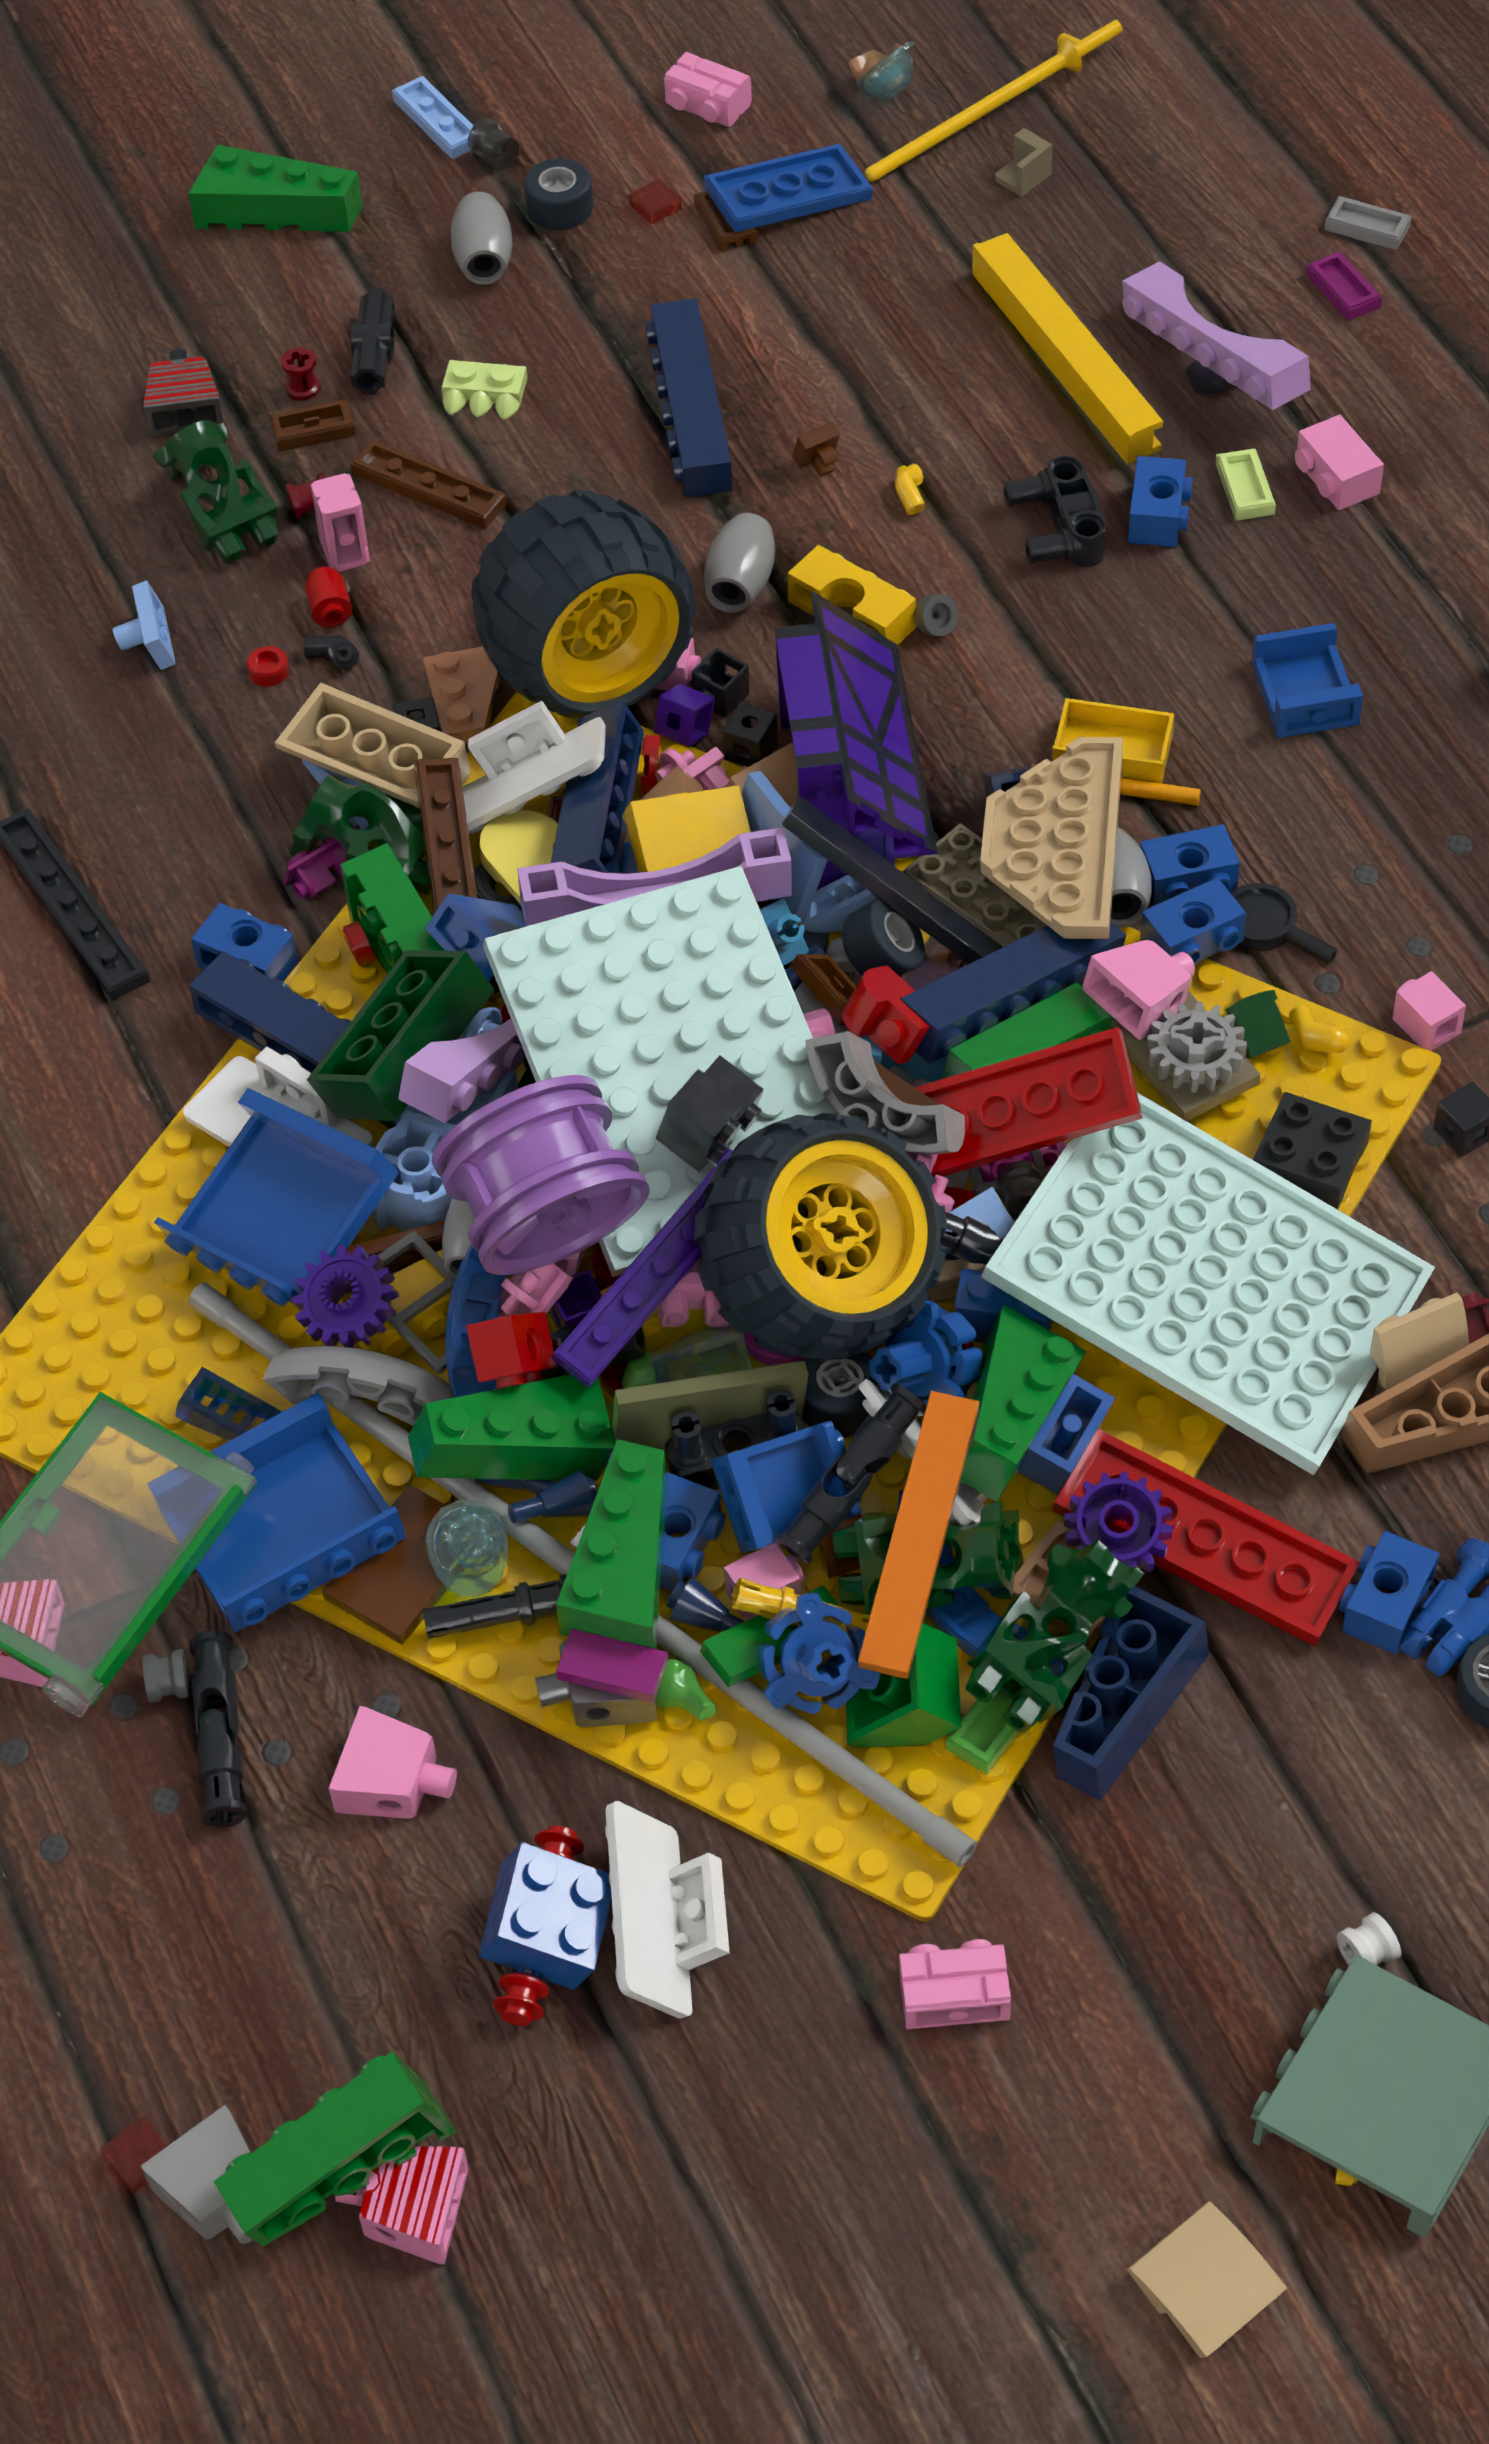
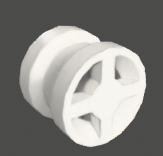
M1375 1912L1364 1917L1361 1926L1358 1928L1348 1927L1337 1933L1338 1947L1348 1965H1350L1355 1955L1375 1965L1382 1962L1389 1964L1401 1957V1948L1396 1935L1385 1919Z

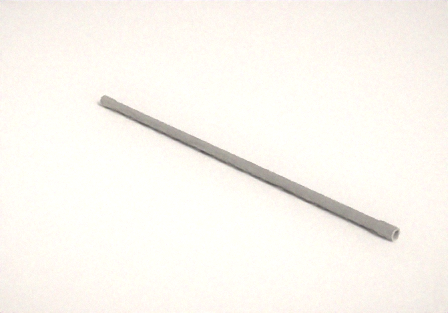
M201 1283L192 1291L189 1297V1305L217 1326L227 1329L269 1361L281 1351L293 1349L239 1310L234 1302L209 1284ZM349 1395L346 1403L325 1401L414 1466L408 1441L409 1432L358 1396ZM431 1478L462 1502L485 1508L496 1518L503 1532L561 1574L568 1573L575 1553L530 1520L512 1523L508 1514V1504L475 1480L468 1478ZM658 1614L656 1631L658 1645L684 1664L691 1666L696 1673L921 1836L926 1844L956 1866L962 1867L971 1858L977 1847L975 1840L943 1817L930 1812L786 1706L775 1709L762 1692L764 1690L749 1679L727 1687L700 1652L701 1645Z

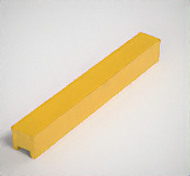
M1006 233L985 242L973 244V276L1124 462L1130 465L1133 461L1137 460L1138 456L1146 457L1161 451L1162 444L1154 436V430L1163 427V420L1011 236Z

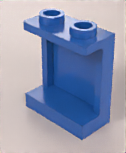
M1334 623L1258 635L1254 638L1251 665L1277 738L1360 724L1363 694L1359 683L1350 685L1336 647L1338 631Z
M448 893L425 929L445 951H466L486 979L490 981L494 974L483 948L484 939L525 927L523 912L517 905Z
M831 1421L711 1459L741 1553L774 1544L775 1535L778 1532L784 1533L801 1511L799 1504L832 1465L834 1460L841 1454L846 1453L843 1437L838 1430L834 1429ZM835 1476L830 1483L828 1495L842 1497L850 1493L851 1490L846 1489L842 1481ZM861 1497L846 1518L861 1514L859 1505Z

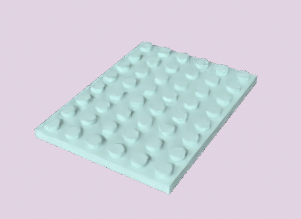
M742 866L484 939V951L535 1081L539 1082L567 1075H583L594 1079L602 1092V1099L607 1102L612 1112V1122L606 1134L613 1148L625 1150L633 1154L639 1165V1173L645 1177L649 1185V1196L638 1212L618 1229L599 1241L612 1277L623 1274L716 1166L710 1160L699 1173L655 1139L669 1101L698 1069L704 1073L716 1058L721 1055L764 1089L757 1105L762 1109L761 1114L746 1132L742 1129L738 1130L731 1140L734 1142L731 1147L732 1150L735 1149L739 1142L759 1129L795 1115L816 1116L821 1113L839 1115L827 1096L821 1093L813 1076L805 1040L813 1039ZM798 1204V1212L807 1209L805 1205Z
M1137 1093L1143 1119L1071 1139L986 1265L981 1278L1314 1475L1343 1427L1349 1411L1354 1408L1378 1367L1370 1356L1374 1328L1388 1317H1400L1409 1313L1435 1267Z

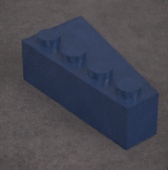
M1135 1586L1124 1595L1133 1605L1129 1613L1117 1620L1105 1618L1101 1627L1100 1640L1094 1654H1092L1084 1669L1085 1676L1080 1689L1073 1696L1053 1745L1058 1779L1101 1801L1209 1656L1205 1621Z

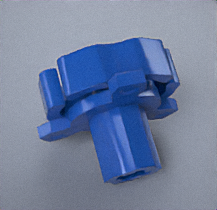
M926 1299L924 1307L901 1332L894 1333L888 1337L885 1347L877 1349L875 1357L869 1361L871 1378L879 1383L881 1390L889 1391L893 1383L901 1385L927 1406L931 1391L966 1398L971 1385L980 1378L983 1354L979 1348L975 1347L962 1350L961 1344L972 1342L976 1338L975 1329L962 1314L945 1311L937 1303ZM956 1365V1370L954 1374V1372L951 1370V1366Z
M818 1593L796 1596L795 1608L788 1607L781 1610L765 1625V1634L777 1640L788 1625L799 1622V1626L790 1632L788 1637L781 1643L780 1662L783 1671L781 1674L777 1672L774 1666V1646L762 1643L756 1649L760 1673L764 1679L769 1681L762 1693L775 1709H779L787 1704L810 1714H815L821 1709L822 1703L814 1699L799 1698L796 1695L797 1691L809 1696H823L821 1700L825 1705L833 1709H839L857 1693L859 1687L862 1689H875L881 1673L858 1668V1659L866 1632L861 1628L851 1625L846 1627V1633L837 1625L823 1621V1617L832 1616L840 1623L850 1625L852 1616L844 1609L823 1603ZM824 1651L831 1655V1657L825 1660L824 1665L816 1668L822 1662L820 1653Z

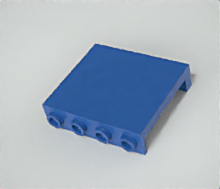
M247 1088L238 1101L239 1105L251 1116L176 1225L159 1217L156 1218L154 1223L167 1235L164 1242L177 1253L187 1257L190 1252L197 1254L196 1259L210 1270L220 1273L222 1268L230 1271L229 1277L241 1286L252 1290L257 1285L263 1288L261 1293L277 1305L285 1307L287 1302L292 1303V1297L303 1294V1291L295 1284L296 1278L307 1279L310 1273L304 1265L307 1262L313 1263L316 1266L322 1263L320 1259V1251L325 1250L331 1257L337 1256L338 1245H344L348 1248L399 1172L379 1150Z
M319 1393L210 1451L230 1469L258 1483L195 1568L234 1633L247 1626L258 1624L270 1613L290 1602L303 1599L315 1588L333 1578L346 1575L355 1566L377 1554L391 1550L398 1542L407 1538L398 1510L395 1506L390 1508L333 1424L328 1407ZM178 1468L148 1485L159 1513L180 1546H182L222 1492L220 1489L182 1468Z

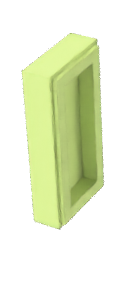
M1256 449L1216 454L1215 465L1235 521L1275 515L1276 504Z

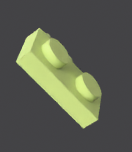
M449 360L442 384L445 410L450 415H453L460 411L466 402L469 401L471 412L476 417H480L488 412L492 405L496 403V411L503 420L511 417L521 404L527 382L526 366Z

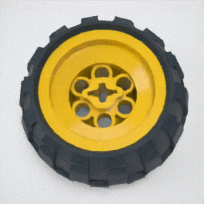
M574 490L569 495L557 497L556 494L540 499L524 512L516 513L502 526L501 532L493 542L487 544L478 561L481 567L479 574L472 580L471 598L473 600L472 609L478 623L476 629L481 644L491 663L516 692L531 702L538 703L543 701L549 711L575 719L622 700L626 706L630 705L631 707L646 698L661 682H665L678 666L676 663L689 646L694 632L690 624L696 613L692 582L678 549L649 516L620 499L617 501L609 495L595 494L593 491Z
M821 1113L816 1116L795 1115L774 1122L751 1134L737 1144L728 1159L720 1162L703 1191L704 1196L702 1199L706 1204L705 1208L701 1209L695 1217L693 1245L700 1246L702 1265L697 1267V1271L706 1292L713 1291L722 1306L718 1313L736 1332L750 1333L754 1336L753 1342L757 1343L759 1347L789 1358L804 1356V1358L813 1361L843 1359L881 1346L888 1337L894 1333L901 1332L926 1304L924 1301L929 1297L926 1291L932 1289L939 1280L946 1253L940 1250V1237L946 1233L948 1226L945 1206L937 1205L931 1185L936 1183L924 1161H913L905 1152L907 1143L883 1127L872 1126L867 1128L866 1121H860L857 1117L831 1113ZM798 1204H802L807 1207V1218H804L799 1214ZM793 1235L797 1236L802 1243L801 1252L796 1251L792 1239ZM818 1259L823 1261L827 1268L823 1276L819 1274L816 1268Z

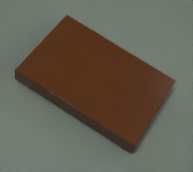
M410 1484L391 1506H395L398 1510L407 1538L398 1542L391 1550L377 1554L355 1566L346 1575L333 1578L322 1590L326 1601L401 1645L405 1643L424 1619L423 1608L434 1607L489 1538L487 1528L462 1514L451 1516L442 1525L438 1534L437 1549L444 1565H436L432 1560L430 1551V1525L449 1506Z

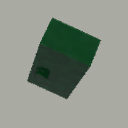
M406 950L310 1074L307 1081L336 1118L397 1121L408 1106V1104L398 1099L405 1062L430 1042L457 1040L493 993L494 988L466 951Z

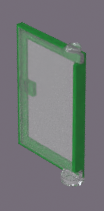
M99 1392L0 1521V1651L47 1678L48 1680L42 1686L43 1692L62 1709L77 1717H83L89 1707L95 1704L257 1486L256 1478L250 1475L254 1470L253 1465L235 1452H230L226 1459L223 1460L108 1395Z

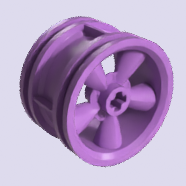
M567 1075L546 1079L517 1089L469 1115L449 1131L436 1146L432 1155V1164L437 1174L442 1177V1184L448 1196L458 1201L468 1202L475 1217L469 1228L468 1237L473 1248L479 1252V1260L488 1273L495 1275L517 1274L565 1259L611 1234L637 1213L646 1202L650 1188L645 1177L639 1173V1165L635 1157L628 1151L614 1149L606 1134L613 1116L607 1102L602 1099V1092L594 1079L583 1075Z

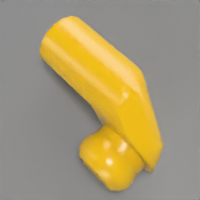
M910 464L908 467L902 465L895 472V489L908 515L919 513L926 507L917 488L923 481L922 470L917 464Z
M1299 1005L1290 1011V1020L1305 1049L1332 1054L1334 1052L1342 1053L1348 1048L1350 1037L1347 1031L1333 1024L1316 1022L1309 1006Z

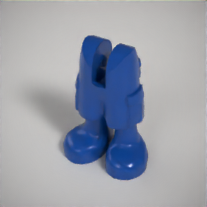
M1469 1538L1457 1549L1456 1559L1460 1568L1453 1580L1447 1579L1444 1581L1442 1579L1438 1582L1423 1601L1419 1609V1615L1412 1622L1400 1643L1399 1649L1415 1660L1427 1650L1434 1640L1439 1641L1428 1657L1425 1666L1426 1669L1438 1677L1450 1671L1463 1658L1467 1648L1481 1636L1489 1634V1584L1478 1598H1468L1469 1593L1480 1581L1489 1579V1543L1482 1540Z

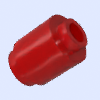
M327 566L318 567L311 571L305 583V593L314 622L319 626L327 628L342 625L352 614V605L343 576L334 568Z

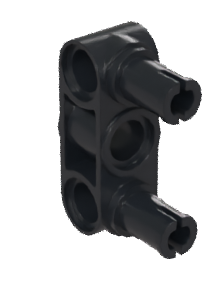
M1059 456L1052 459L1047 468L1039 471L1036 476L1003 482V494L1008 508L1014 505L1042 501L1044 504L1048 503L1057 532L1025 538V553L1029 564L1062 557L1082 567H1092L1103 561L1105 556L1106 521L1100 509L1097 493L1091 486L1080 460L1072 456Z
M787 1390L774 1391L767 1398L768 1413L742 1419H733L701 1428L700 1419L695 1413L684 1411L676 1414L672 1419L673 1437L665 1443L664 1448L671 1474L713 1490L720 1489L711 1459L805 1429V1425L796 1410L794 1395Z

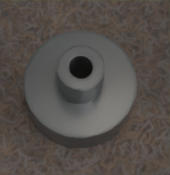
M926 595L916 605L914 613L915 623L918 629L925 635H948L953 631L958 621L957 606L947 595Z

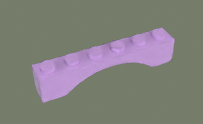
M1160 261L1122 281L1124 293L1122 304L1128 317L1136 320L1154 334L1159 335L1174 345L1178 350L1185 352L1203 366L1208 367L1227 382L1237 386L1253 399L1258 400L1270 409L1274 410L1311 390L1308 355L1284 340L1244 336L1222 329L1207 321L1188 302L1185 294L1184 277Z
M783 827L738 834L723 846L698 859L652 872L630 874L602 873L578 868L562 861L517 868L525 927L739 866L743 868L756 902L792 896L791 857Z
M510 1019L497 1028L477 1036L453 1041L430 1042L405 1062L398 1099L443 1123H446L459 1111H466L475 1098L485 1090L490 1091L508 1071H515L526 1057L512 1020Z

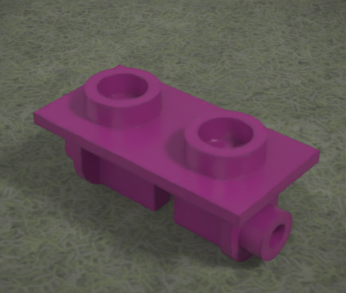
M359 825L353 827L354 829H361ZM327 837L323 841V846L310 853L306 849L299 852L287 863L288 867L283 881L284 885L286 886L295 881L296 883L292 887L300 899L305 897L309 899L314 898L319 893L336 884V879L329 871L330 868L334 867L343 879L340 864L348 861L345 859L348 850H345L336 839Z

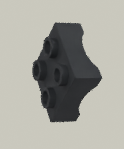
M1284 1092L1253 1161L1338 1210L1354 1169L1369 1142L1372 1120Z

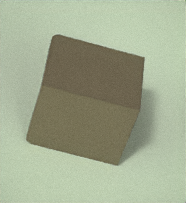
M1023 128L1014 135L1013 160L995 173V182L1023 197L1052 175L1053 145Z

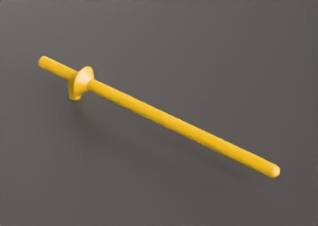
M1113 20L1082 40L1062 33L1057 39V55L871 165L865 170L864 177L869 182L880 179L1063 68L1073 72H1080L1082 69L1081 57L1123 32L1121 23L1118 20Z

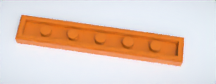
M935 1391L930 1393L858 1659V1668L908 1679L976 1423L979 1401Z

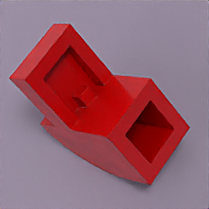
M888 966L867 970L841 1013L844 1024L852 1034L858 1037H869L898 1065L909 1062L930 1028L926 1022L900 1000L915 990Z

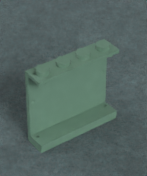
M1355 1955L1346 1972L1338 1968L1330 1979L1324 1996L1328 1997L1329 2000L1322 2012L1313 2008L1307 2017L1300 2036L1305 2040L1298 2052L1289 2049L1284 2055L1275 2075L1280 2082L1274 2092L1271 2094L1264 2090L1257 2100L1250 2119L1256 2122L1252 2143L1260 2146L1267 2133H1274L1410 2208L1411 2213L1406 2228L1426 2239L1489 2127V2025L1368 1960Z

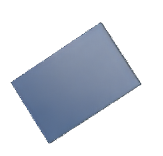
M761 771L748 773L741 795L750 831L756 832L782 828V822L790 807ZM783 827L791 857L792 896L782 898L785 899L791 914L800 917L801 921L796 924H802L806 920L828 859ZM782 898L772 899V901L775 902V901L780 900V899H782Z

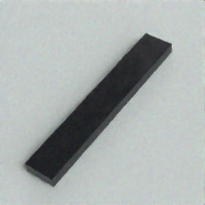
M801 796L790 807L782 822L783 827L968 965L1003 948Z
M29 808L0 821L1 848L110 1000L113 1001L149 983L150 979L147 970Z

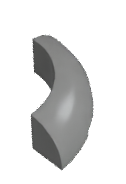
M848 1031L805 1040L808 1060L821 1093L827 1096L839 1115L857 1117L860 1121H866L867 1128L872 1126L883 1127L907 1143L905 1152L944 1154L959 1151L963 1145L965 1134V1116L943 1104L919 1106L900 1101L881 1079L873 1060L869 1042Z
M312 1346L281 1351L271 1359L263 1378L266 1383L293 1405L317 1393L320 1394L324 1401L343 1403L348 1401L349 1395L378 1401L377 1407L379 1411L395 1416L414 1426L426 1403L454 1398L450 1384L414 1364L390 1355L350 1347Z

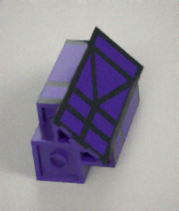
M811 590L816 623L774 628L781 729H791L796 759L798 797L804 798L893 866H895V859L938 854L898 645ZM827 860L817 890L848 874Z

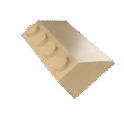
M321 682L275 741L277 749L361 784L367 783L382 793L418 808L419 803L414 773L415 759L458 758L462 785L471 774L464 741Z

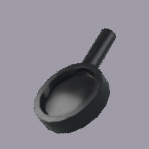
M1251 883L1240 886L1231 893L1246 912L1244 938L1242 942L1237 944L1238 946L1252 951H1268L1279 948L1286 942H1289L1328 964L1336 957L1337 948L1296 927L1297 906L1292 897L1283 889L1268 883Z

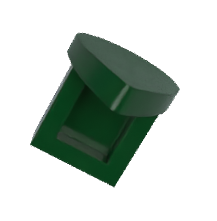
M1275 990L1263 991L1238 999L1224 1007L1226 1016L1230 1014L1235 1016L1234 1027H1243L1245 1030L1244 1041L1247 1042V1059L1291 1042L1275 1002L1278 999Z

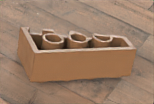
M1489 1334L1349 1411L1340 1438L1367 1474L1489 1441Z

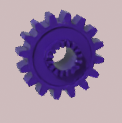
M338 1245L337 1256L331 1257L325 1250L320 1251L322 1263L316 1266L313 1263L307 1262L304 1266L310 1273L307 1279L296 1278L295 1284L303 1291V1294L292 1297V1303L302 1310L295 1316L297 1321L303 1327H307L306 1332L312 1339L317 1341L322 1338V1342L326 1346H336L338 1342L344 1347L353 1348L354 1343L361 1341L366 1345L371 1344V1336L377 1332L384 1334L387 1330L384 1326L387 1318L395 1317L396 1311L391 1307V1300L399 1298V1293L392 1285H389L395 1280L394 1275L388 1268H383L385 1263L378 1255L373 1254L369 1257V1254L361 1246H357L352 1255L344 1245ZM352 1291L351 1299H348L347 1303L343 1302L340 1305L341 1297L347 1292Z
M1122 1471L1120 1477L1116 1479H1110L1107 1473H1102L1100 1483L1096 1485L1088 1481L1083 1483V1497L1072 1495L1070 1498L1069 1507L1075 1513L1065 1514L1064 1526L1073 1529L1066 1534V1546H1079L1078 1550L1099 1540L1123 1564L1130 1567L1141 1565L1146 1571L1152 1572L1155 1565L1152 1555L1165 1558L1168 1546L1161 1540L1172 1539L1173 1527L1164 1524L1171 1519V1508L1159 1506L1163 1493L1160 1489L1150 1492L1146 1488V1478L1142 1477L1135 1482L1129 1480L1127 1472ZM1113 1519H1122L1123 1522L1126 1521L1131 1527L1124 1533H1115L1109 1530L1106 1525L1108 1521H1113Z

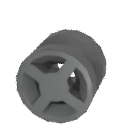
M183 1649L172 1650L169 1656L158 1657L154 1653L143 1654V1674L149 1703L160 1702L164 1696L175 1695L179 1699L190 1698L189 1674Z

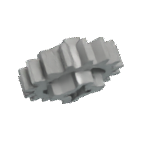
M1197 1001L1194 1010H1188L1183 1003H1179L1177 1014L1174 1015L1165 1009L1162 1011L1161 1022L1153 1021L1151 1024V1035H1148L1146 1051L1149 1053V1066L1158 1067V1078L1160 1080L1170 1076L1173 1077V1088L1178 1089L1183 1083L1190 1084L1191 1093L1197 1092L1199 1084H1205L1210 1092L1215 1091L1216 1080L1219 1079L1228 1085L1231 1083L1232 1072L1240 1073L1242 1071L1243 1059L1246 1057L1247 1042L1244 1041V1028L1234 1027L1235 1016L1233 1014L1223 1018L1219 1016L1220 1006L1215 1005L1209 1012L1204 1010L1202 1002Z

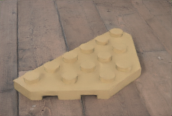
M1079 737L1066 745L1067 752L1052 762L1048 759L1043 760L1020 775V783L1006 792L999 789L987 797L980 857L981 873L1064 939H1109L1123 761V737Z

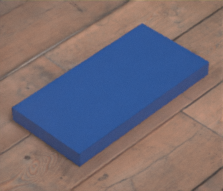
M841 144L704 176L703 188L734 232L871 200L873 194L872 186Z

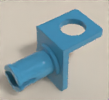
M784 898L760 908L782 965L793 961L797 954H806L809 951L803 938L804 924L797 926L796 923L801 921V919L791 914Z

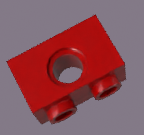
M545 1311L508 1315L466 1325L478 1383L495 1380L497 1389L543 1380L541 1371L557 1368V1363L551 1359L554 1350Z

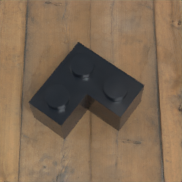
M719 1055L704 1073L698 1069L669 1101L655 1139L700 1173L710 1160L717 1165L733 1146L734 1142L731 1140L738 1130L742 1129L746 1132L762 1112V1109L757 1105L764 1089Z

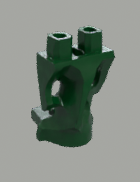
M204 420L193 423L178 431L162 448L153 453V458L165 470L171 481L184 475L187 488L181 492L180 497L195 525L204 550L207 552L215 548L223 561L230 563L245 554L246 549L239 538L240 536L251 532L259 548L266 547L278 540L279 532L274 520L277 505L262 487L251 464L245 458L239 460L238 465L234 466L226 445L228 435L224 423L215 424L212 421ZM202 466L214 468L218 473V478L212 482L205 480L200 476L199 468ZM238 478L244 480L248 486L249 492L247 495H240ZM200 498L213 506V509L209 512L202 510L198 499Z
M328 775L313 796L300 824L293 834L294 843L289 854L294 857L306 849L311 852L321 838L331 837L339 841L345 850H348L345 859L349 861L388 843L416 891L427 896L430 886L427 864L422 860L425 856L420 811L405 807L392 796L383 794L367 783L353 786L343 783L340 778L334 775ZM356 816L362 817L367 820L369 826L367 829H354L349 825L348 819Z
M992 1502L981 1509L980 1522L969 1526L948 1525L944 1544L955 1548V1559L949 1565L942 1566L938 1564L927 1607H941L953 1604L955 1602L954 1593L949 1592L948 1589L961 1587L981 1588L989 1591L991 1596L999 1599L1013 1598L1015 1574L1024 1564L1019 1541V1510L1003 1511L1002 1502ZM870 1512L858 1519L854 1525L840 1528L833 1533L836 1557H859L861 1573L843 1574L839 1577V1593L842 1604L865 1605L866 1614L871 1615L898 1513Z
M1099 1540L1078 1550H1072L1056 1544L1048 1554V1576L1043 1590L1033 1605L1030 1603V1596L1026 1592L1020 1593L1008 1606L999 1622L967 1662L973 1668V1671L965 1689L976 1699L985 1703L994 1699L999 1690L1010 1698L1012 1703L1004 1713L1003 1718L1018 1733H1024L1036 1722L1042 1723L1063 1708L1069 1692L1092 1657V1654L1084 1646L1094 1623L1100 1617L1117 1620L1129 1613L1133 1607L1124 1595L1133 1589L1144 1572L1137 1567L1127 1566L1117 1560ZM1019 1618H1024L1014 1637L1012 1633L1014 1624ZM1051 1619L1064 1620L1069 1630L1064 1636L1053 1637L1047 1631L1048 1622ZM1053 1659H1059L1063 1664V1673L1060 1676L1053 1675L1049 1668Z

